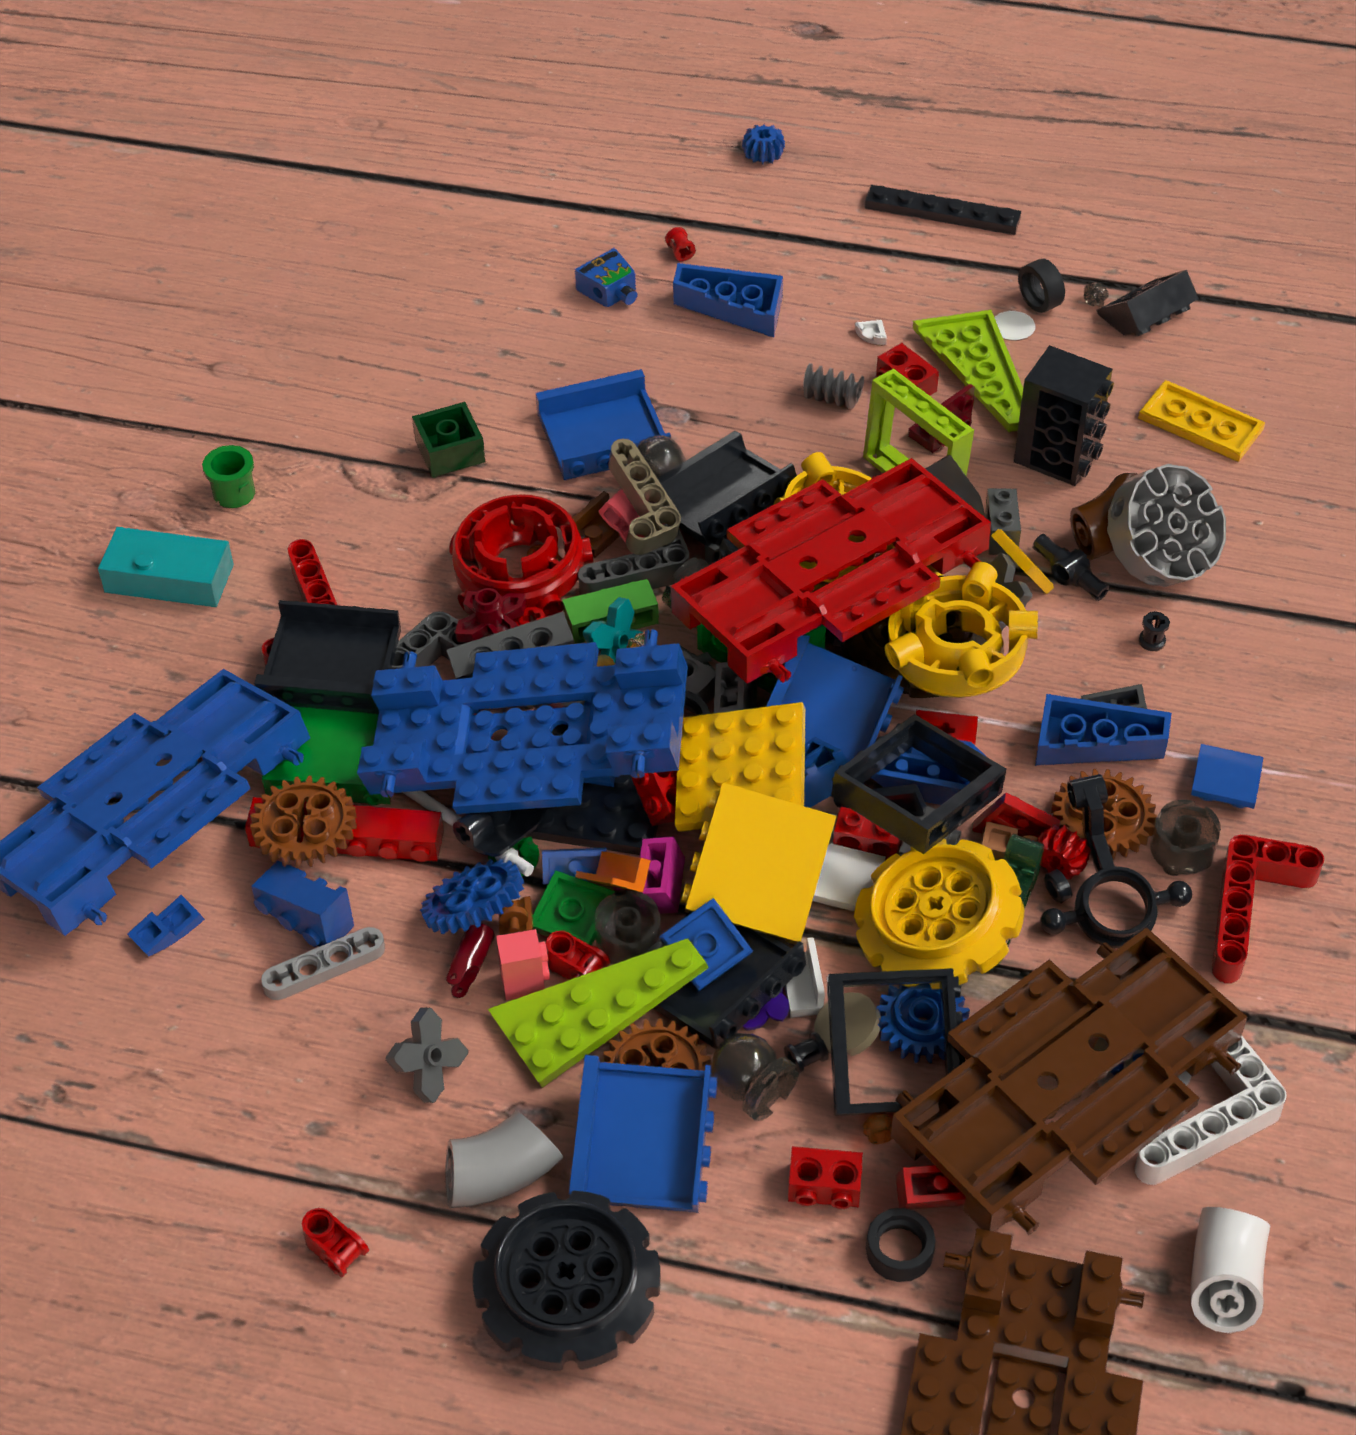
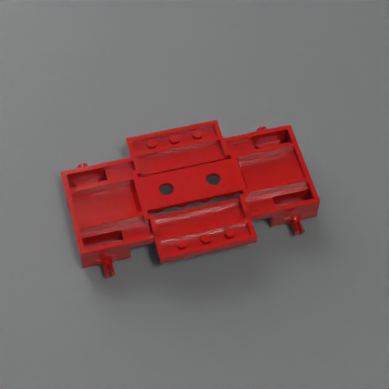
M913 458L880 475L873 476L871 480L843 495L822 479L727 529V539L739 550L688 577L685 576L684 579L681 578L679 582L671 585L672 613L688 629L691 630L703 624L728 649V666L747 684L769 672H772L784 683L785 680L788 681L790 679L791 672L782 664L797 656V638L823 624L839 640L844 642L940 588L941 578L927 566L931 565L943 575L959 565L966 564L971 568L974 563L982 562L976 556L989 549L991 522ZM851 535L863 536L865 540L862 542H852L848 537ZM893 544L895 548L885 552L888 545ZM885 552L884 554L874 558L873 560L863 564L862 566L836 579L839 576L840 571L850 566L856 567L861 565L863 563L864 558L872 555L873 553ZM803 561L808 563L815 562L817 565L814 568L806 569L801 567L800 563ZM826 579H836L831 583L821 587L820 589L812 592L815 589V585H817L818 583Z

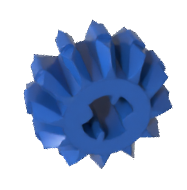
M764 123L763 126L754 125L753 129H747L742 140V147L744 148L746 158L752 159L753 163L758 161L762 162V164L764 162L773 163L774 159H781V154L785 149V140L782 130L775 129V125L766 126Z

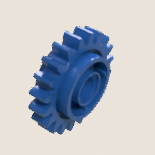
M929 983L919 984L916 987L899 985V989L890 985L888 987V995L882 994L880 996V1005L877 1006L881 1016L878 1025L881 1030L880 1040H890V1052L901 1048L902 1059L909 1053H912L915 1063H918L921 1055H925L929 1063L933 1062L934 1054H938L941 1059L945 1060L940 989H931ZM962 996L955 998L956 1012H962L964 1022L969 1018L970 1009L964 1007L965 998ZM923 1017L928 1020H920L918 1018Z

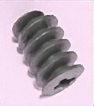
M809 363L803 381L804 396L810 399L814 395L817 401H822L825 397L826 403L829 404L835 400L837 406H843L846 402L847 408L853 409L861 396L864 376H861L858 383L855 382L853 373L850 374L847 380H844V371H840L838 376L834 377L833 369L830 368L827 374L824 375L823 366H819L817 371L813 372V365Z

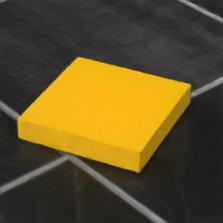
M997 529L991 535L1046 594L1054 588V584L1002 529Z

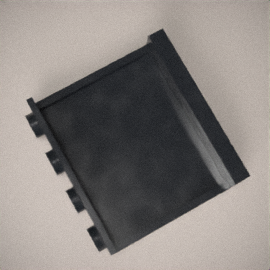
M733 431L657 479L680 513L681 521L679 528L708 547L727 535V529L774 505L776 498L783 497L788 485L797 475L794 464L790 463L780 469L747 450L742 434Z
M279 600L280 621L264 674H257L254 686L293 707L379 714V709L371 696L374 677L377 670L392 668L401 633L398 610Z
M690 911L681 920L690 915L692 912ZM733 924L753 950V953L698 992L690 981L653 1009L671 1021H675L682 1028L687 1026L688 1032L693 1035L698 1034L699 1039L718 1050L727 1041L732 1040L747 1021L755 1018L760 1009L771 998L777 997L782 988L793 977L801 974L806 966L802 942L799 941L794 947L790 948L769 934ZM659 939L645 953L664 947V944Z

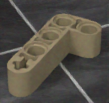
M622 438L616 440L611 446L608 467L639 515L629 525L626 546L630 552L636 555H643L675 540L681 516L637 446L629 439ZM636 535H643L645 538H640Z

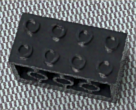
M1049 345L1024 379L1014 463L1076 486L1081 477L1085 478L1090 471L1092 461L1094 459L1098 460L1104 445L1100 442L1107 428L1104 419L1110 409V403L1107 400L1114 387V382L1111 381L1113 369Z

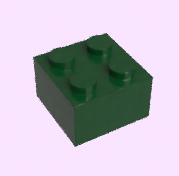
M466 402L412 416L415 442L432 477L486 462L483 437Z

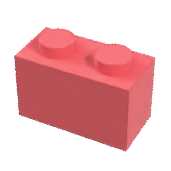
M536 929L496 936L500 972L506 1001L545 989L544 981L550 980L547 963L548 955L545 941H538Z

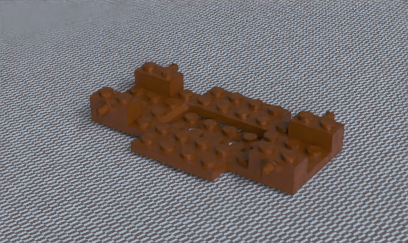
M1147 927L1115 951L1107 943H1103L1096 952L1103 960L1075 981L1071 980L1050 959L948 1033L947 1041L967 1061L914 1099L906 1090L896 1097L895 1101L903 1108L893 1115L891 1137L914 1161L924 1154L966 1196L964 1212L981 1229L996 1231L1003 1224L1015 1220L1028 1235L1032 1234V1231L1034 1232L1038 1228L1039 1223L1025 1209L1030 1203L1041 1196L1044 1181L1071 1161L1095 1185L1099 1184L1198 1105L1200 1097L1178 1078L1179 1075L1187 1071L1193 1077L1204 1067L1214 1062H1218L1230 1075H1233L1234 1072L1236 1073L1240 1069L1241 1064L1227 1053V1050L1241 1039L1247 1016ZM1094 1037L1103 1038L1109 1047L1104 1051H1096L1089 1046L1088 1041ZM1139 1048L1144 1051L1143 1055L1057 1121H1051L1048 1125L1044 1122L1047 1119L1053 1118L1057 1111L1071 1100L1078 1099L1082 1092L1096 1081L1104 1079L1108 1072L1122 1061L1129 1060ZM1041 1076H1052L1058 1085L1052 1090H1046L1039 1086L1037 1080Z
M976 1228L974 1244L968 1253V1257L945 1253L943 1268L965 1271L966 1289L957 1341L922 1333L919 1334L901 1435H979L992 1358L998 1359L999 1363L987 1435H1049L1058 1372L1066 1375L1057 1435H1137L1143 1380L1106 1372L1110 1337L1117 1309L1120 1304L1140 1307L1142 1309L1145 1292L1123 1289L1120 1277L1122 1257L1086 1250L1083 1264L1013 1250L1011 1249L1013 1235ZM1019 1390H1026L1033 1395L1034 1404L1028 1408L1019 1407L1013 1400V1394Z

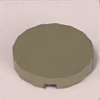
M847 992L844 993L847 1054L853 1056L867 1049L876 1039L880 1030L878 1025L881 1016L879 1010L869 997L861 993ZM827 1002L817 1015L814 1029L824 1040L828 1052L831 1054Z

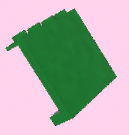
M293 707L299 710L310 735V739L296 750L304 755V760L302 763L299 762L300 765L297 766L288 760H283L273 770L262 776L266 795H272L271 786L279 790L282 789L283 780L292 785L297 776L301 783L306 782L308 776H312L313 783H317L321 777H324L326 786L333 781L336 782L337 790L344 788L346 796H351L353 803H367L369 805L391 804L389 795L388 798L381 796V794L370 795L357 774L362 747L373 746L379 714Z

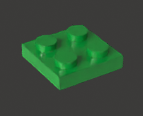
M555 870L533 914V930L536 929L538 934L546 937L555 931H566L585 943L593 945L616 898L615 891Z

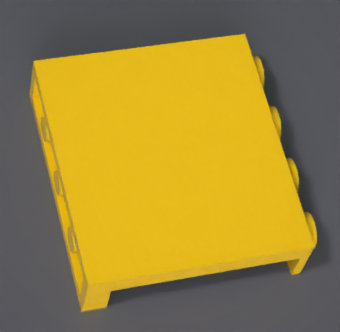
M722 782L720 791L713 789L708 808L714 810L711 822L704 820L699 837L700 840L705 841L702 853L695 852L690 871L696 872L693 884L686 883L681 902L687 904L685 912H694L714 898L733 924L785 939V942L796 945L799 941L801 942L836 816Z

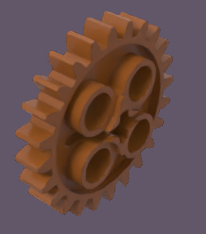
M1093 769L1092 776L1098 775V771ZM1106 769L1104 775H1102L1108 793L1107 803L1102 804L1104 810V835L1112 859L1115 860L1116 852H1119L1126 858L1129 849L1137 853L1140 844L1147 845L1149 836L1153 835L1157 815L1154 814L1156 805L1150 803L1152 795L1143 794V784L1134 787L1133 777L1124 781L1122 780V772L1113 777L1110 774V770ZM1080 771L1079 779L1089 777L1084 771ZM1073 776L1069 777V781L1077 779ZM1061 783L1060 791L1055 792L1051 813H1053V817L1061 820L1059 828L1066 825L1069 831H1077V835L1080 838H1085L1082 808L1075 810L1072 808L1068 797L1067 784Z
M297 776L292 785L283 780L282 789L279 790L271 786L272 795L262 794L263 804H254L256 813L250 816L252 821L250 827L256 847L260 846L262 855L269 854L272 862L281 857L283 866H286L292 860L296 868L300 867L302 861H307L308 866L313 867L314 859L318 858L324 864L326 863L325 855L330 854L336 858V847L346 849V839H353L352 830L357 828L355 819L357 816L351 796H346L344 788L337 790L336 782L334 781L326 786L324 777H321L317 783H313L312 776H308L306 782L301 783ZM308 800L306 803L307 815L304 816V803ZM303 827L304 837H303V841L300 843V839H301V831H300V828Z
M646 1019L643 1024L644 1028L640 1030L632 1023L631 1034L628 1035L622 1030L619 1031L620 1042L610 1040L611 1051L603 1052V1059L606 1063L629 1064L637 1062L641 1066H650V1059L643 1051V1048H646L651 1055L654 1067L705 1071V1065H711V1056H706V1044L698 1045V1034L688 1038L687 1026L677 1031L675 1021H672L667 1028L663 1027L662 1019H658L656 1027H651ZM660 1049H669V1050H671V1051L668 1052V1053H659V1052H657V1051L660 1050Z

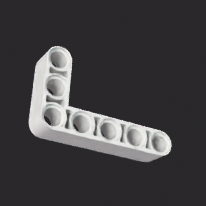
M1243 1036L1228 1049L1230 1052H1227L1241 1064L1240 1069L1236 1073L1234 1072L1233 1075H1230L1218 1062L1211 1064L1234 1096L1164 1131L1140 1150L1135 1164V1173L1142 1182L1150 1185L1159 1184L1279 1120L1286 1100V1091ZM1234 1115L1241 1116L1244 1119L1236 1118ZM1205 1130L1213 1131V1132H1215L1216 1134H1210V1133L1206 1132ZM1176 1145H1182L1187 1149L1178 1148ZM1147 1160L1156 1161L1158 1164H1151Z

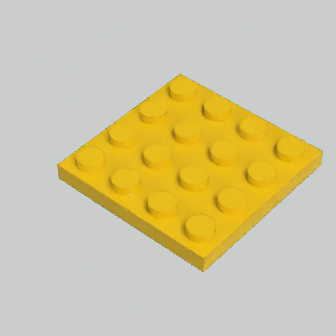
M803 702L683 717L675 809V826L678 832L702 829L704 820L711 822L714 810L708 808L713 789L720 791L722 782L804 806L805 707Z

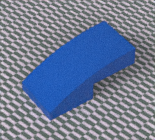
M180 895L158 916L153 912L149 913L127 935L149 957L180 940L205 919Z

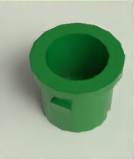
M227 445L218 447L205 456L202 462L203 473L210 481L214 500L216 502L219 501L220 506L224 508H239L248 504L254 498L255 486L252 476L254 460L247 449L241 446Z

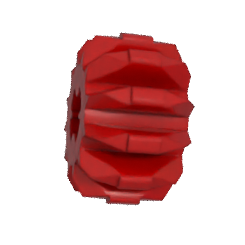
M1052 825L1051 828L1041 833L1036 840L1037 843L1033 855L1039 859L1038 865L1047 869V873L1058 869L1067 879L1071 880L1086 868L1091 849L1086 846L1087 839L1080 838L1077 835V831H1069L1066 825L1062 828Z

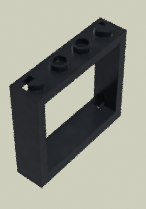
M914 714L903 723H898L885 736H880L870 747L864 751H859L848 763L840 765L832 778L831 797L917 851L925 854L1002 793L1007 769ZM911 747L971 782L922 820L862 784Z
M953 968L828 974L826 977L834 1116L896 1113L903 1108L897 1102L850 1104L843 987L940 983L946 1075L966 1061L965 1057L947 1041L948 1033L963 1023L962 1012H956L955 998H960L961 987L959 986V977H954Z

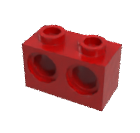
M903 343L877 357L876 377L894 368L929 396L937 392L939 371Z
M677 771L645 773L642 778L639 777V774L638 778L632 777V781L635 784L652 826L675 822Z
M846 807L840 808L834 829L833 844L885 856V860L894 854H899L902 843L900 839L854 810Z
M792 1146L788 1201L796 1202L802 1206L823 1204L832 1205L837 1209L859 1208L863 1152ZM810 1176L813 1177L814 1180L804 1181L801 1179V1177ZM845 1179L848 1180L850 1183L839 1184L836 1182V1180Z

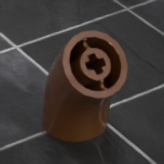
M1123 473L1116 476L1101 494L1082 505L1072 508L1070 512L1072 533L1078 548L1087 555L1089 560H1094L1114 551L1107 532L1108 510L1116 490L1130 477L1137 475V473Z

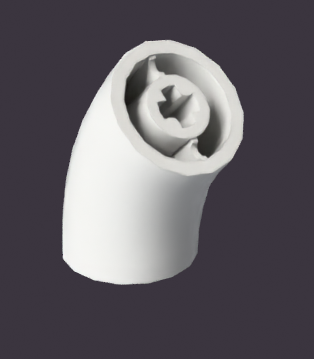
M1221 1207L1202 1208L1193 1258L1191 1306L1195 1317L1204 1326L1214 1331L1225 1333L1243 1331L1254 1325L1262 1314L1264 1304V1264L1270 1225L1259 1217Z

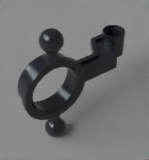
M1101 774L1067 782V792L1072 808L1074 810L1082 808L1083 833L1085 839H1087V845L1091 849L1090 855L1096 873L1086 879L1079 888L1075 898L1074 910L1062 912L1056 908L1047 909L1040 917V925L1046 933L1054 935L1062 932L1066 925L1078 923L1082 931L1091 940L1100 945L1107 943L1111 948H1119L1146 927L1152 931L1157 919V905L1170 903L1176 907L1185 906L1192 899V889L1184 881H1174L1166 890L1155 892L1150 883L1138 872L1125 867H1115L1104 835V810L1102 804L1108 801L1104 778ZM1110 881L1130 885L1141 895L1144 901L1145 918L1139 925L1128 930H1113L1103 926L1094 918L1089 907V895L1092 890L1098 885Z

